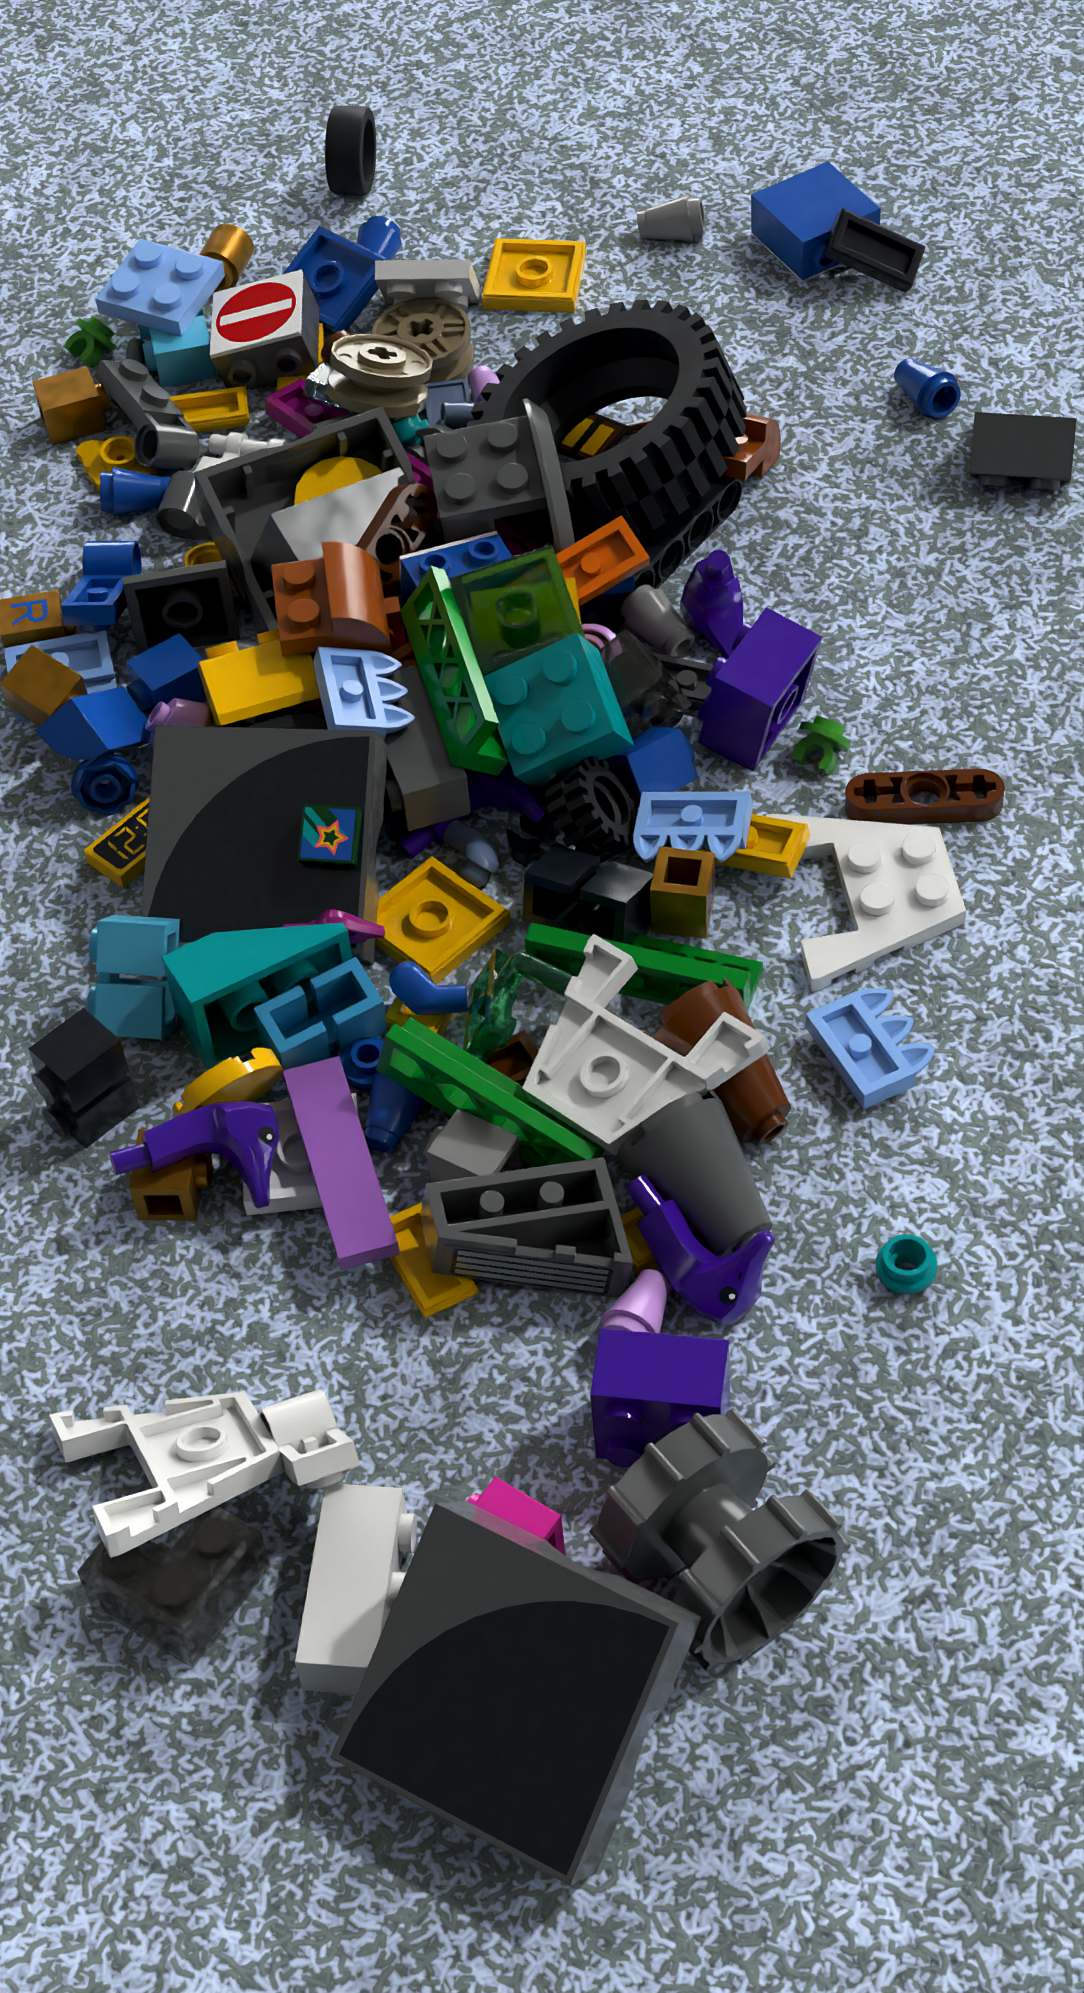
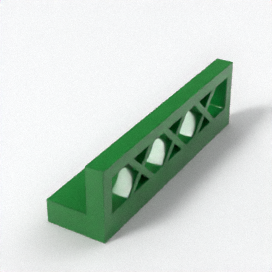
M430 566L400 610V614L452 766L498 776L509 762L497 728L499 721L445 569Z
M580 921L571 931L532 922L524 939L528 973L570 982L572 976L578 977L586 959L583 951L591 937L590 935L577 933V928L583 921ZM639 935L630 944L603 939L632 956L638 968L617 994L665 1005L671 1004L684 993L710 980H713L718 988H722L723 978L729 979L737 988L748 1011L763 973V962L645 935Z
M410 1017L403 1027L394 1023L385 1035L376 1068L377 1071L451 1117L457 1109H460L518 1135L522 1161L530 1166L541 1167L600 1158L605 1151L600 1145L531 1102L524 1093L523 1086Z

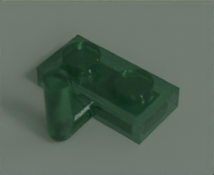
M496 948L469 988L463 1050L485 1063L495 1048L502 1050L506 1047L516 1027L517 1020L511 1016L512 1006L517 998L520 988L519 984L523 978L566 997L564 993L573 975L525 952L518 951L509 955Z

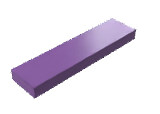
M337 1056L284 1070L285 1085L340 1269L345 1270L400 1255L398 1241L340 1057Z

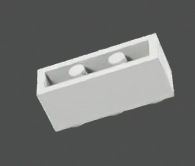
M334 1483L326 1486L324 1489L295 1658L302 1690L357 1694L406 1575V1572H400L403 1553H413L415 1549L416 1514L407 1513L402 1488Z

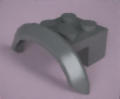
M528 398L521 399L523 413L521 417L423 436L445 544L495 531L494 519L544 509L548 511L555 555L575 543L564 482L548 416L543 409Z

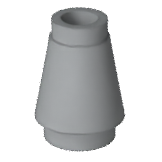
M689 194L648 208L645 211L637 212V224L641 240L650 238L695 241V236L706 234L705 215L701 197L690 198Z
M642 585L631 592L623 602L620 614L625 618L624 624L626 628L672 657H678L691 648L694 636L689 632L663 590L653 589L650 585Z

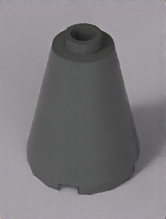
M708 1090L707 1099L705 1100L698 1091H695L670 1102L640 1124L646 1135L635 1146H633L628 1137L621 1144L616 1158L623 1171L633 1180L641 1175H645L665 1202L675 1199L690 1230L719 1256H729L744 1247L761 1231L771 1230L773 1224L724 1105L714 1090Z

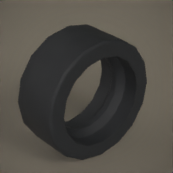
M335 105L330 111L325 135V170L329 189L334 194L367 195L371 190L375 174L377 148L375 119L369 107Z

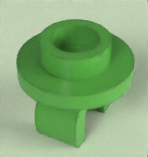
M94 316L88 322L78 318L75 324L82 331L72 334L64 346L75 357L80 356L79 359L90 368L99 365L100 360L104 356V347L112 353L117 348L110 341L115 333Z
M816 716L813 723L808 721L801 722L798 731L805 737L796 744L793 758L798 764L804 765L812 751L822 750L824 751V756L820 761L819 769L822 773L828 775L834 771L837 765L838 758L835 750L846 752L851 742L843 736L845 731L843 726L830 719Z

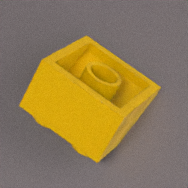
M278 628L256 634L259 645L238 650L236 640L206 648L205 651L208 659L196 662L214 724L222 726L321 698L311 654L303 653L282 656Z

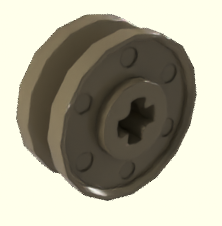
M436 297L406 300L385 310L373 324L372 334L402 339L417 345L429 354L433 362L430 379L424 384L466 379L473 369L475 354L470 340V321L465 311L453 302Z
M379 334L344 336L333 342L330 363L334 369L329 372L326 392L332 401L345 409L359 414L383 406L388 418H403L416 415L425 409L428 389L424 383L430 379L433 360L425 350L399 338Z

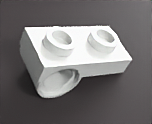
M322 1389L259 1410L262 1421L281 1451L284 1473L298 1486L306 1484L307 1488L315 1489L332 1485L343 1479V1471L360 1465L354 1441L337 1428L331 1406Z

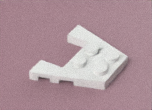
M785 814L766 815L767 817L808 824L811 837L800 860L829 855L834 857L855 929L852 932L801 940V956L811 991L821 990L830 986L832 979L851 970L855 973L865 970L874 965L875 959L899 948L906 951L965 923L966 908L939 827Z
M593 934L583 951L586 959L578 977H571L564 993L567 1002L557 1025H550L522 1089L531 1102L613 1155H617L621 1144L627 1137L633 1144L646 1135L640 1124L649 1116L688 1093L698 1091L703 1097L708 1093V1090L715 1089L765 1055L770 1049V1045L765 1035L730 1014L723 1012L689 1054L683 1057L604 1008L638 968L632 956Z
M245 1391L165 1400V1411L132 1415L128 1405L104 1407V1418L75 1421L73 1411L49 1415L54 1439L66 1463L130 1445L153 1488L92 1506L97 1531L110 1558L119 1556L284 1472L281 1451Z

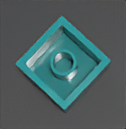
M579 633L564 638L483 677L499 721L497 728L514 775L536 790L548 786L547 784L550 779L586 757L597 756L598 761L602 758L605 760L634 746L600 652Z

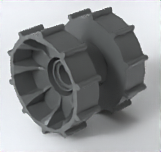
M731 1408L725 1415L712 1414L702 1417L699 1413H696L692 1416L690 1422L672 1431L656 1444L649 1443L645 1447L646 1452L626 1471L618 1483L606 1490L605 1493L608 1495V1498L601 1509L598 1523L589 1531L602 1546L603 1554L626 1580L638 1585L641 1581L656 1580L662 1577L671 1580L677 1571L686 1566L689 1568V1570H685L680 1574L679 1577L682 1581L674 1594L672 1602L702 1616L688 1652L706 1672L717 1664H727L739 1660L740 1663L745 1662L751 1653L769 1643L784 1630L787 1631L793 1627L792 1623L814 1602L823 1590L828 1589L832 1585L830 1579L839 1565L842 1554L851 1546L838 1531L842 1524L809 1489L804 1490L801 1495L785 1496L782 1498L771 1495L764 1505L752 1510L758 1504L756 1498L763 1487L767 1473L775 1467L776 1463L762 1449L766 1442L734 1408Z

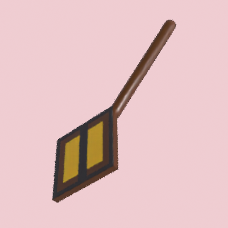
M593 413L579 423L565 437L556 451L577 461L584 460L617 446L625 435L637 433L651 420L626 425L598 413Z

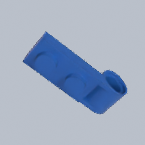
M138 541L85 542L82 557L83 576L61 605L63 625H79V629L85 632L104 631L109 629L110 625H115L127 607L122 577L139 575L142 571L141 551Z

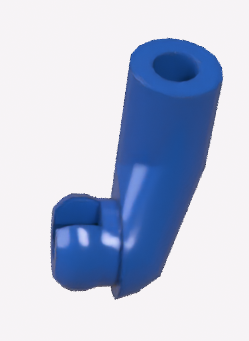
M412 961L399 963L390 973L389 983L392 992L414 1014L434 1015L468 1012L466 984L437 986L421 967Z

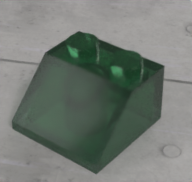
M552 544L449 578L452 592L483 677L575 633H579L585 638Z

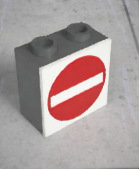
M302 269L213 293L210 357L226 388L246 386V389L276 382L277 378L295 377L318 371L320 308Z

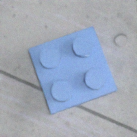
M139 239L95 298L98 313L182 336L224 278L223 261Z

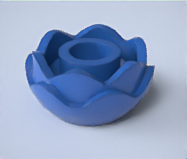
M113 753L95 759H84L76 767L71 780L72 795L79 800L81 806L89 812L96 811L106 816L114 815L124 806L130 805L135 797L136 789L139 787V779L134 767L126 759ZM105 780L109 781L107 784L100 783Z

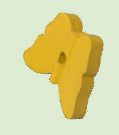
M120 435L111 437L106 441H85L77 446L76 454L78 460L84 465L86 473L89 474L90 481L96 486L98 491H100V472H112V467L153 476L156 475L157 468L144 467L138 463L134 452L135 438L132 439L131 437Z

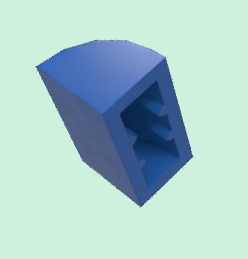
M124 687L70 698L35 730L41 739L56 753L73 760L95 759L107 754L144 746L149 743L151 733L145 729L146 716Z

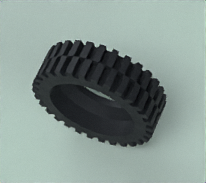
M647 299L635 300L629 311H627L623 302L610 304L608 314L601 316L598 308H594L584 312L585 321L575 325L572 317L559 323L562 331L553 337L546 330L535 337L539 346L532 351L523 346L514 354L518 362L515 366L503 364L495 372L500 383H487L481 391L486 402H475L471 410L475 421L467 422V427L523 416L521 399L528 398L547 413L557 450L565 437L579 423L602 408L636 397H659L668 400L646 426L621 444L584 460L560 464L575 543L621 515L636 538L640 537L638 527L647 522H650L653 530L666 524L662 514L672 508L680 515L690 507L686 499L688 495L694 493L702 497L711 489L706 479L707 476L720 478L728 468L723 457H735L739 449L735 438L744 436L746 426L742 418L747 417V409L743 402L744 396L709 324L706 325L704 319L696 312L691 315L687 307L678 304L673 310L669 301L658 300L652 309ZM547 509L504 517L506 521L524 532L526 536L537 541L542 546L547 542L550 549L555 551Z

